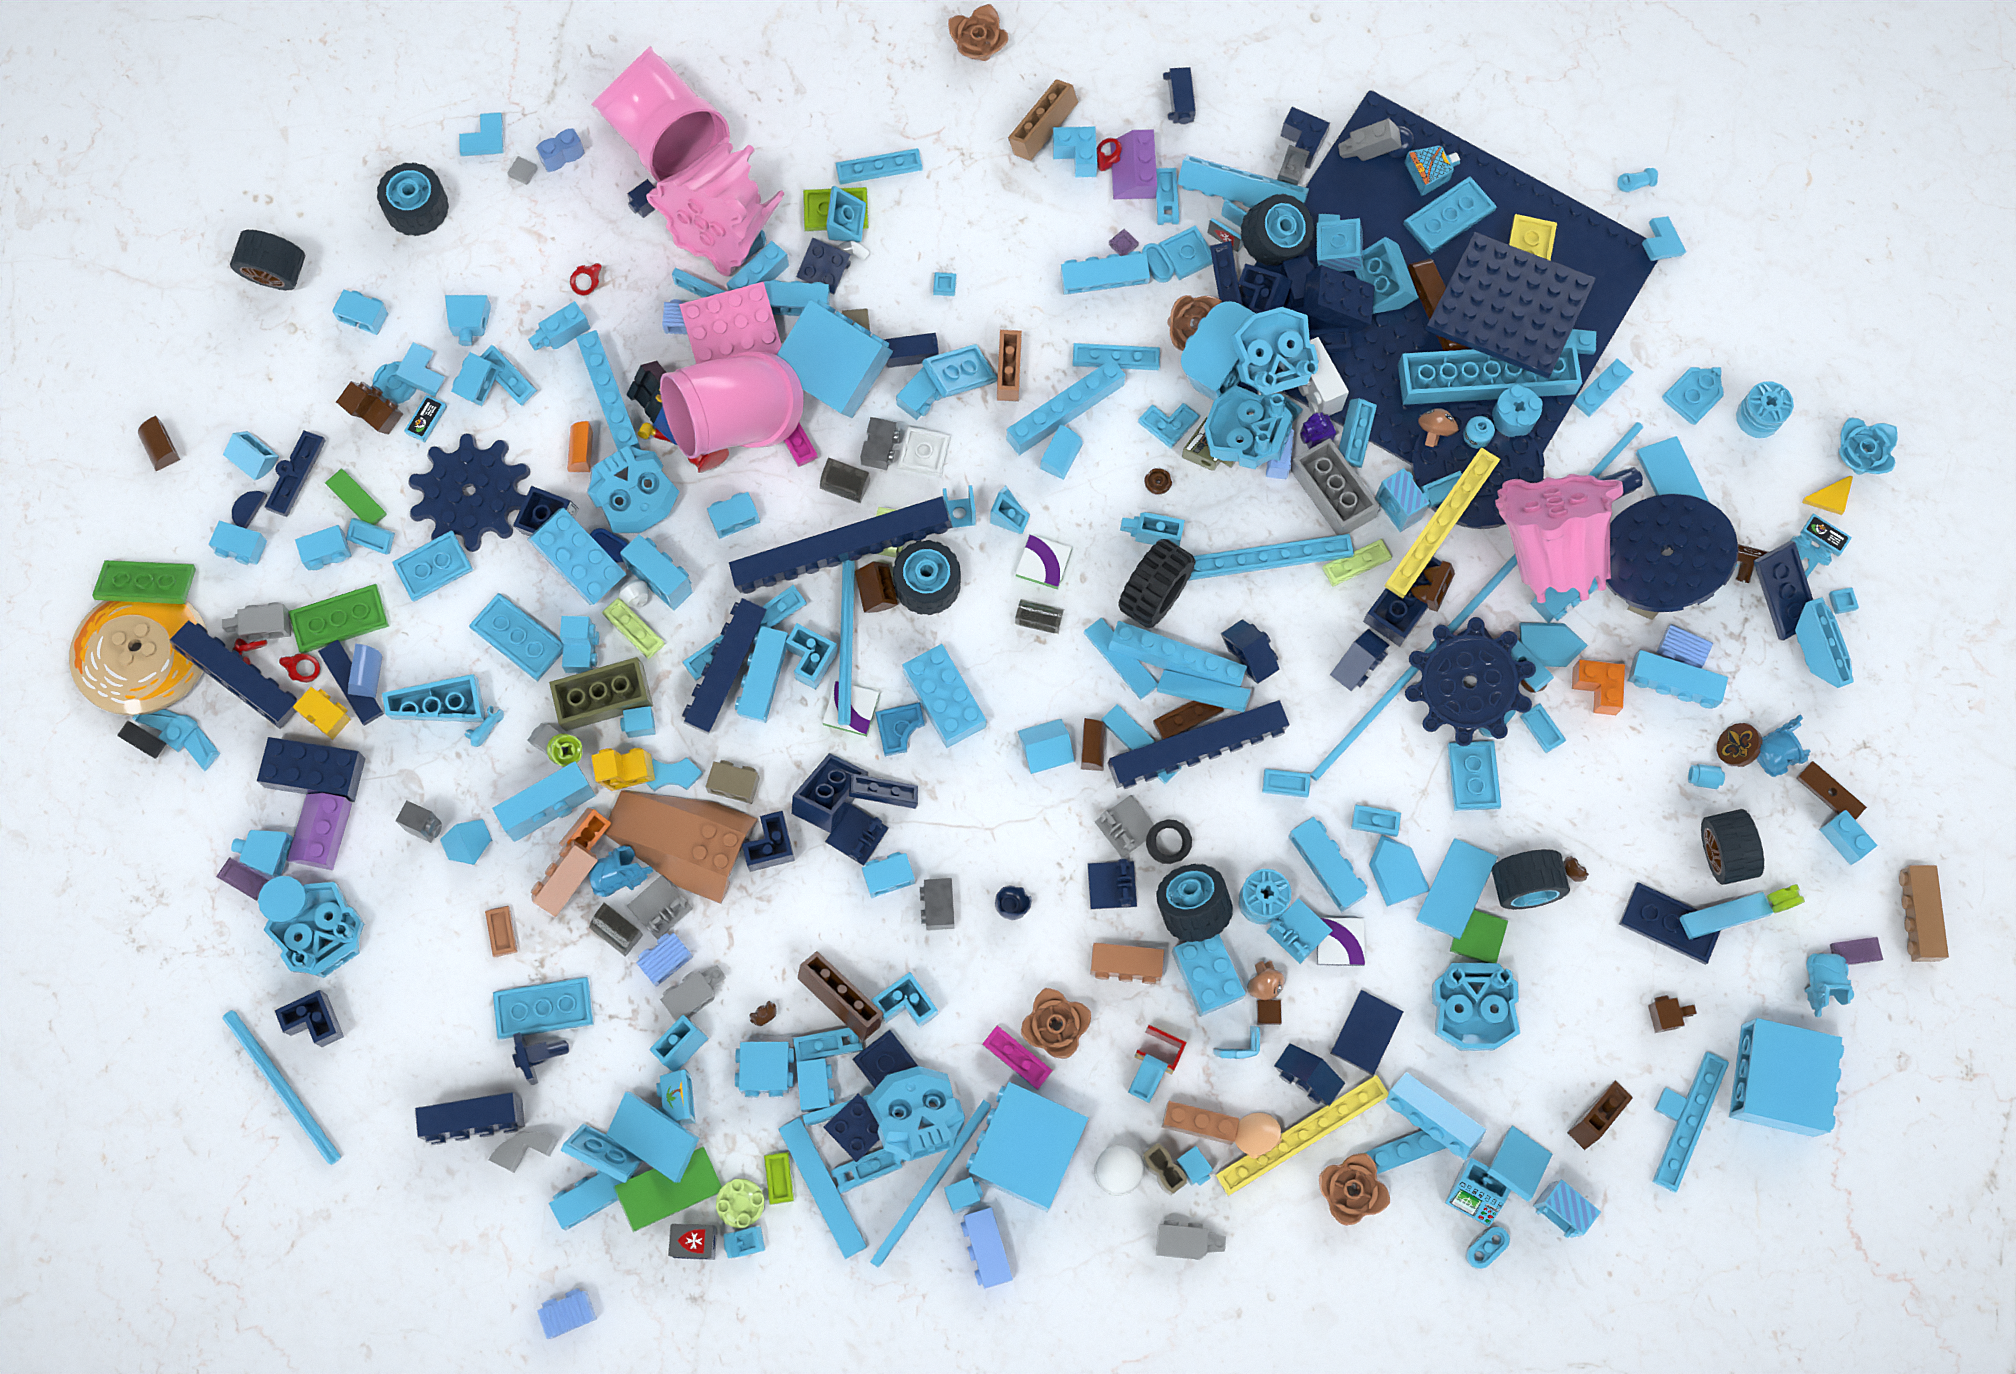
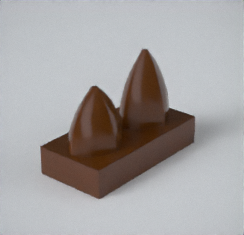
M1442 561L1440 566L1430 567L1423 571L1425 577L1432 582V585H1419L1410 589L1417 599L1427 603L1429 610L1438 612L1455 575L1452 564L1446 561Z

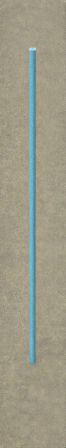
M1636 422L1588 475L1597 478L1643 429V425ZM1516 554L1508 560L1447 626L1452 634L1518 564ZM1436 640L1423 653L1433 652L1436 648ZM1412 665L1311 773L1312 779L1317 781L1412 679L1419 671L1418 668Z

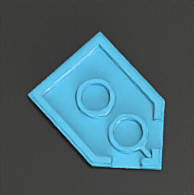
M1690 367L1662 396L1664 402L1690 424L1696 425L1724 396L1721 384V367H1712L1711 369Z
M1519 623L1520 642L1544 667H1567L1588 646L1564 623Z
M1381 835L1369 866L1386 906L1389 907L1429 892L1430 889L1412 848Z

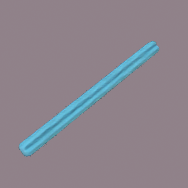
M850 560L843 561L839 725H850L855 561Z
M233 1010L228 1011L223 1015V1020L327 1163L330 1165L336 1163L341 1158L340 1154L237 1013Z

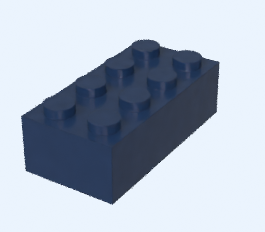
M1433 556L1424 570L1440 566L1442 562ZM1422 571L1411 588L1419 585H1432V582L1425 577ZM1385 588L1366 614L1363 622L1401 647L1427 611L1428 605L1417 599L1411 590L1408 591L1404 598H1401Z
M268 737L257 782L268 789L300 794L325 793L345 797L348 801L355 802L366 758L359 751Z
M513 1092L415 1108L417 1137L425 1140V1143H431V1145L445 1144L446 1139H455V1141L469 1140L470 1135L490 1137L494 1136L495 1131L514 1133L518 1132L519 1127H525L522 1098Z

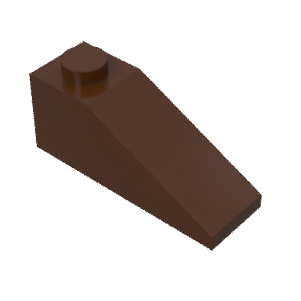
M1615 1080L1583 1113L1567 1133L1586 1150L1603 1136L1633 1097Z

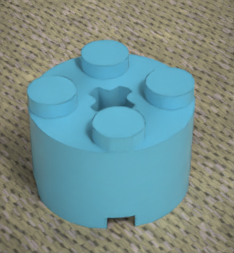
M1513 385L1511 388L1506 389L1500 395L1492 411L1496 429L1508 437L1527 435L1541 415L1542 400L1535 392L1521 385Z

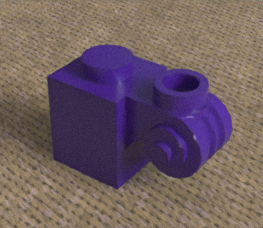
M1322 412L1312 414L1303 423L1300 432L1302 442L1307 444L1309 449L1329 438L1333 442L1336 436V431L1329 415H1324Z

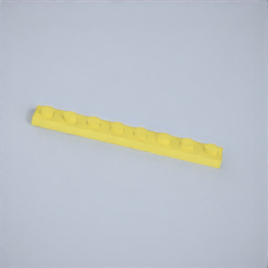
M1481 447L1384 587L1401 598L1405 597L1499 463V458Z
M1375 1075L1332 1102L1330 1106L1322 1108L1282 1133L1281 1143L1276 1145L1270 1152L1261 1155L1259 1158H1251L1247 1155L1215 1176L1227 1196H1230L1388 1097L1389 1093L1378 1076Z

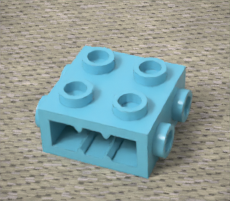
M740 1042V1048H736L735 1053L736 1063H739V1072L735 1073V1087H739L740 1093H745V1097L751 1098L759 1097V1093H769V1097H783V1093H789V1087H793L794 1074L789 1072L790 1063H794V1048H790L789 1042Z

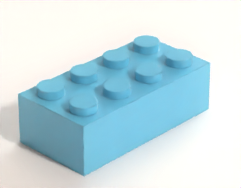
M564 507L556 511L527 539L589 605H594L626 575L620 566Z
M943 644L902 664L903 674L946 748L986 728L985 716Z

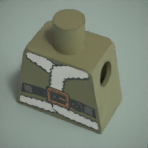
M1206 417L1183 448L1182 458L1211 471H1214L1220 462L1232 468L1236 461H1223L1210 455L1204 431Z

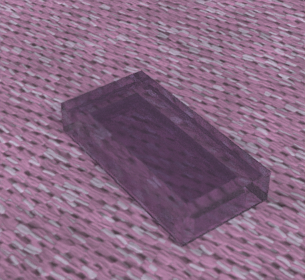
M231 857L228 858L216 876L256 901L264 884L269 881Z
M1878 937L1830 944L1831 953L1843 956L1848 966L1883 960Z

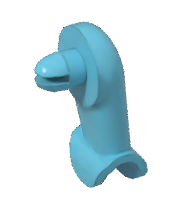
M1646 168L1644 172L1622 174L1617 181L1618 188L1623 192H1631L1647 185L1654 187L1658 182V172L1655 168Z
M489 706L487 709L489 715L480 727H477L474 731L466 730L467 733H464V735L471 739V746L479 747L485 742L496 723L504 718L503 710L499 709L497 713L493 714L494 708Z

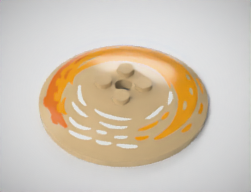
M187 600L185 604L102 601L81 621L71 642L69 665L76 686L91 703L114 714L127 716L145 715L169 707L184 697L197 683L203 673L200 668L172 648L170 639L188 620L195 625L197 623L201 624L207 630L202 617ZM134 643H141V648L138 651L132 652L130 650Z

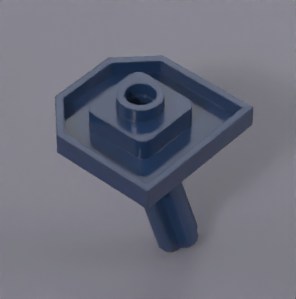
M520 1032L513 1034L516 1052L512 1054L516 1068H521L526 1080L531 1085L538 1083L534 1066L545 1063L550 1058L569 1053V1044L565 1040L550 1044L542 1042L527 1046L525 1037Z

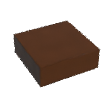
M1281 1000L1256 1001L1257 1025L1282 1024Z

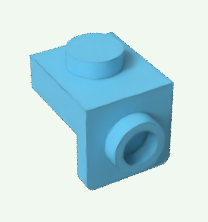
M761 1226L724 1234V1249L727 1257L739 1258L765 1251Z

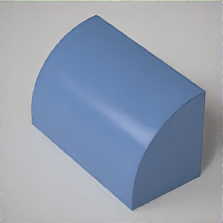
M355 643L348 694L376 698L382 664V654L378 650L367 645Z

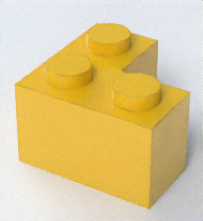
M611 748L600 750L598 754L591 755L595 781L611 791L655 780L651 754L642 748L630 749L629 753L622 755Z

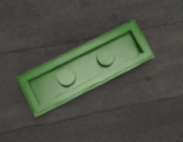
M342 468L325 482L362 521L376 525L387 515Z

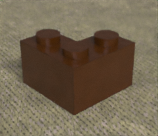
M350 381L336 401L351 416L362 418L377 432L388 435L403 416V413L398 409L399 405L390 398L386 399L382 396L383 391L375 385L370 387L362 381L361 383Z

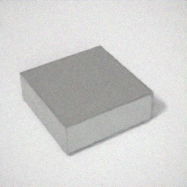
M518 156L509 169L508 176L528 185L538 168L536 164Z

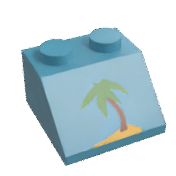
M686 1069L661 1075L660 1083L656 1084L657 1096L662 1098V1107H658V1110L679 1125L694 1124L695 1111L691 1074Z

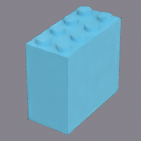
M810 299L777 353V356L784 359L794 369L803 390L839 413L853 418L893 351L888 348V342L875 334H872L870 337L872 332L856 322L852 325L854 321L836 311V309L821 300H818L816 303Z
M1755 1018L1742 1024L1729 1118L1810 1137L1830 1133L1836 1122L1833 1111L1834 1106L1838 1102L1837 1082L1841 1078L1839 1062L1844 1054L1842 1037L1760 1018Z
M1008 1082L1006 1087L1001 1086L996 1098V1102L999 1103L997 1109H991L986 1120V1124L989 1127L986 1132L981 1131L976 1142V1146L979 1149L976 1154L971 1153L966 1169H969L968 1174L970 1177L1048 1212L1088 1121V1117Z

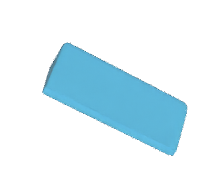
M1360 398L1350 400L1338 448L1348 464L1358 468H1362L1377 407L1376 404Z

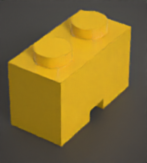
M310 687L293 708L333 740L350 722L351 719L346 715L348 710L339 702L335 705L330 702L331 696L321 688L319 691H316L313 687Z

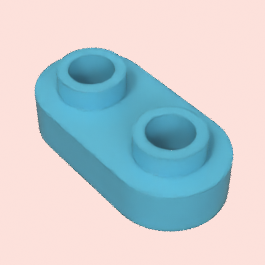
M1501 1227L1488 1229L1468 1248L1466 1253L1468 1263L1476 1269L1488 1267L1509 1246L1510 1238L1507 1231ZM1494 1235L1499 1238L1497 1245L1492 1242ZM1476 1252L1482 1254L1481 1261L1475 1259L1474 1255Z

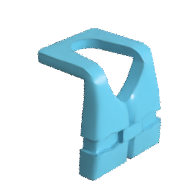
M1250 1026V1049H1213V1054L1226 1059H1243L1258 1055L1260 1051V1027Z

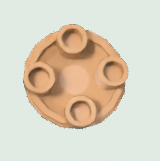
M1252 1113L1243 1117L1238 1123L1235 1143L1241 1151L1247 1153L1251 1158H1259L1281 1143V1128L1277 1120L1271 1115Z

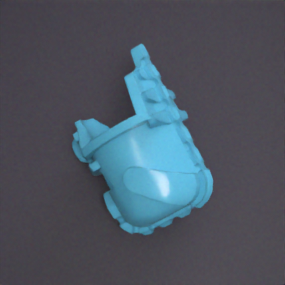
M1830 953L1811 954L1806 963L1810 987L1805 989V993L1808 995L1811 1008L1815 1010V1017H1821L1822 1008L1829 1005V996H1834L1841 1005L1851 1003V1000L1854 998V991L1852 986H1850L1851 980L1847 979L1849 968L1843 956Z

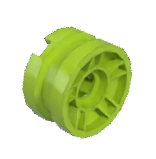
M560 733L549 740L547 755L553 763L566 767L574 761L576 763L579 762L583 754V746L576 737ZM567 746L568 752L566 754H563V750H561V747Z
M1798 884L1767 895L1768 901L1773 904L1772 910L1774 914L1805 902L1803 896L1799 894Z

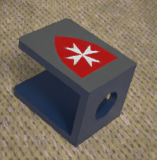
M671 1224L668 1255L678 1259L715 1260L717 1227L714 1225Z

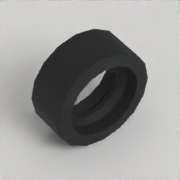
M130 721L125 723L117 735L154 759L159 756L166 745L165 742Z
M1167 819L1156 823L1149 830L1146 836V847L1154 860L1162 864H1173L1182 861L1189 854L1192 848V837L1189 829L1183 823ZM1172 828L1181 835L1182 847L1174 855H1165L1156 846V837L1163 829Z

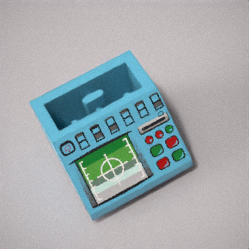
M1471 1157L1465 1160L1445 1204L1490 1227L1504 1206L1511 1190L1487 1173L1490 1167Z

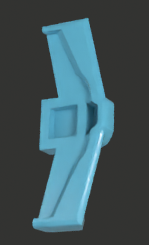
M162 709L150 714L133 716L135 722L162 731L158 738L177 752L184 746L204 771L220 755L219 751L198 727L197 722L187 715H179Z

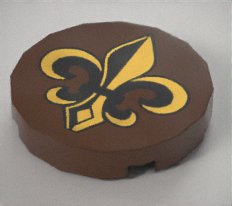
M1746 723L1734 724L1720 735L1716 751L1719 758L1728 766L1744 767L1752 763L1761 752L1759 749L1763 744V739L1760 732L1752 725Z

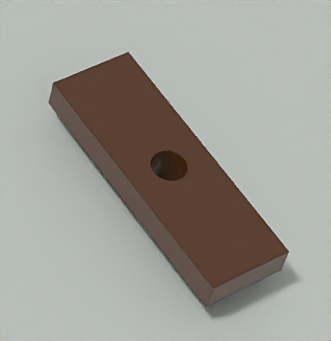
M1814 761L1810 762L1796 778L1837 814L1847 810L1856 820L1867 808Z

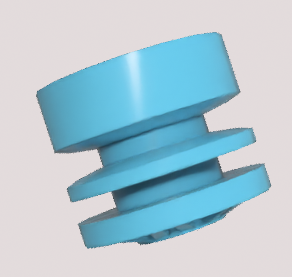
M1776 382L1759 383L1750 390L1738 406L1736 412L1737 423L1741 430L1749 436L1755 438L1772 436L1792 414L1794 408L1793 397L1789 390Z
M1261 869L1255 871L1247 877L1239 893L1238 905L1241 913L1247 920L1255 924H1270L1275 919L1278 920L1287 909L1291 901V888L1288 880L1275 870ZM1264 890L1268 891V899L1264 898Z

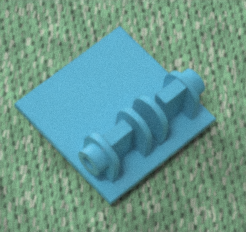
M1298 898L1278 920L1272 921L1271 927L1266 932L1301 964L1333 930Z

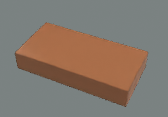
M505 906L485 911L493 957L517 953L510 907Z

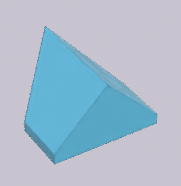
M1007 486L998 492L990 512V524L1023 534L1030 514L1023 510Z
M483 819L456 824L440 839L449 861L453 860L472 865L477 862L488 844L493 841Z

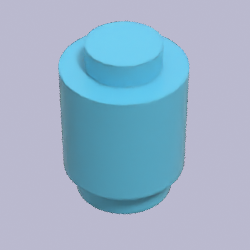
M1705 764L1691 765L1688 773V782L1693 783L1694 786L1718 789L1720 785L1724 784L1725 773L1722 772L1721 767Z

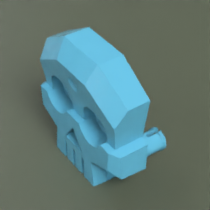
M1284 307L1248 316L1231 335L1233 347L1240 360L1237 364L1240 380L1254 387L1261 395H1269L1308 384L1311 375L1318 371L1317 364L1319 361L1315 345L1310 344L1308 316ZM1288 340L1292 342L1291 348L1287 347ZM1257 349H1260V350H1261V356H1260V357H1258V356L1256 355V350H1257ZM1277 366L1283 370L1282 372L1275 373Z
M1235 385L1214 400L1204 425L1210 455L1223 461H1237L1239 466L1256 469L1263 463L1273 459L1280 461L1288 436L1292 430V414L1285 406L1282 394L1258 395Z
M627 445L591 468L590 482L586 493L596 508H602L612 533H642L669 515L679 490L661 471L663 464L655 452L640 450ZM627 468V481L615 476ZM645 480H650L652 482V486L650 488H646L644 486ZM617 497H621L623 499L622 505H617L615 503V499Z
M335 882L303 885L308 896L304 912L296 920L285 924L268 920L264 928L265 933L282 949L280 956L291 972L308 973L325 978L341 967L342 964L344 965L350 959L360 954L359 938L365 924L357 911L352 907H348L338 884ZM333 913V918L327 921V915ZM302 934V940L297 942L296 937ZM325 940L331 942L325 946Z
M1451 963L1446 972L1432 985V1004L1437 1007L1435 1035L1460 1051H1494L1519 1035L1521 1032L1514 1005L1519 1001L1518 982L1513 979L1512 972L1507 968L1504 970L1499 963ZM1471 986H1480V988L1475 993ZM1455 1005H1458V1006L1461 1007V1009H1462V1012H1461V1013H1457V1012L1455 1011V1009H1454ZM1490 1006H1495L1497 1008V1013H1492L1490 1011Z
M921 1066L887 1075L869 1095L867 1104L879 1124L878 1135L884 1150L892 1153L893 1161L898 1164L901 1163V1159L904 1163L905 1161L909 1162L952 1149L965 1121L960 1101L953 1098L948 1074ZM933 1102V1103H935L937 1106H936V1107H931V1106L929 1105V1103ZM899 1112V1113H901L903 1116H902V1117H897V1116L895 1115V1113Z

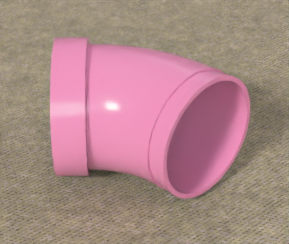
M651 46L591 104L638 153L641 163L657 182L687 168L724 137L730 139L729 126L725 118L711 103L699 98L676 72L653 51Z
M743 352L732 357L706 361L677 369L675 372L664 373L660 380L661 400L669 428L681 451L690 459L738 445L748 448L777 445L793 433L803 411V390L796 372L784 359L771 353Z

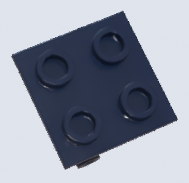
M812 237L796 277L812 284L814 282L829 284V292L835 294L845 268L848 269L850 267L851 261H849L851 254Z
M851 804L842 821L830 833L825 842L864 866L889 827L882 824L883 821L879 818H873Z
M1119 859L1118 862L1087 864L1090 910L1137 907L1134 861Z
M859 1093L823 1127L855 1162L860 1160L880 1140L878 1135L879 1124L867 1102Z

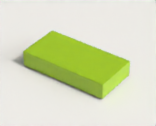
M789 1153L764 1155L769 1204L794 1202Z

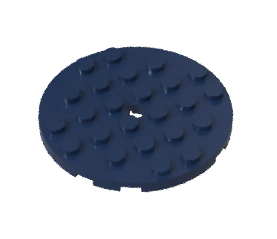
M1467 403L1447 410L1458 425V431L1448 437L1440 435L1437 446L1425 445L1428 432L1422 429L1414 445L1411 459L1413 479L1419 489L1424 485L1458 471H1461L1462 474L1481 449L1472 448L1465 442L1463 437L1464 429L1470 419L1476 416L1487 417L1494 424L1492 416L1493 405L1488 407L1476 405V403ZM1494 425V436L1483 449L1499 458L1500 461L1461 515L1456 525L1472 529H1491L1506 525L1495 503L1499 499L1497 491L1502 489V484L1512 479H1521L1528 483H1538L1544 480V456L1532 431L1524 436L1508 437L1500 433ZM1440 505L1432 507L1431 509L1436 513Z
M1665 494L1641 500L1623 510L1610 523L1611 579H1606V585L1615 596L1618 595L1628 605L1645 611L1675 612L1684 610L1683 607L1696 603L1699 605L1713 597L1714 593L1722 585L1725 586L1735 570L1738 560V541L1735 529L1728 517L1719 508L1708 501L1694 496ZM1668 548H1671V550L1674 551L1669 556L1661 554L1664 550H1667Z

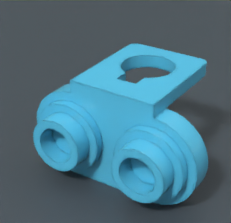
M1801 533L1800 536H1793L1790 540L1796 543L1800 559L1803 560L1805 557L1809 559V567L1804 571L1806 578H1808L1818 563L1826 566L1831 563L1832 551L1823 545H1820L1819 548L1811 544L1812 539L1809 536Z

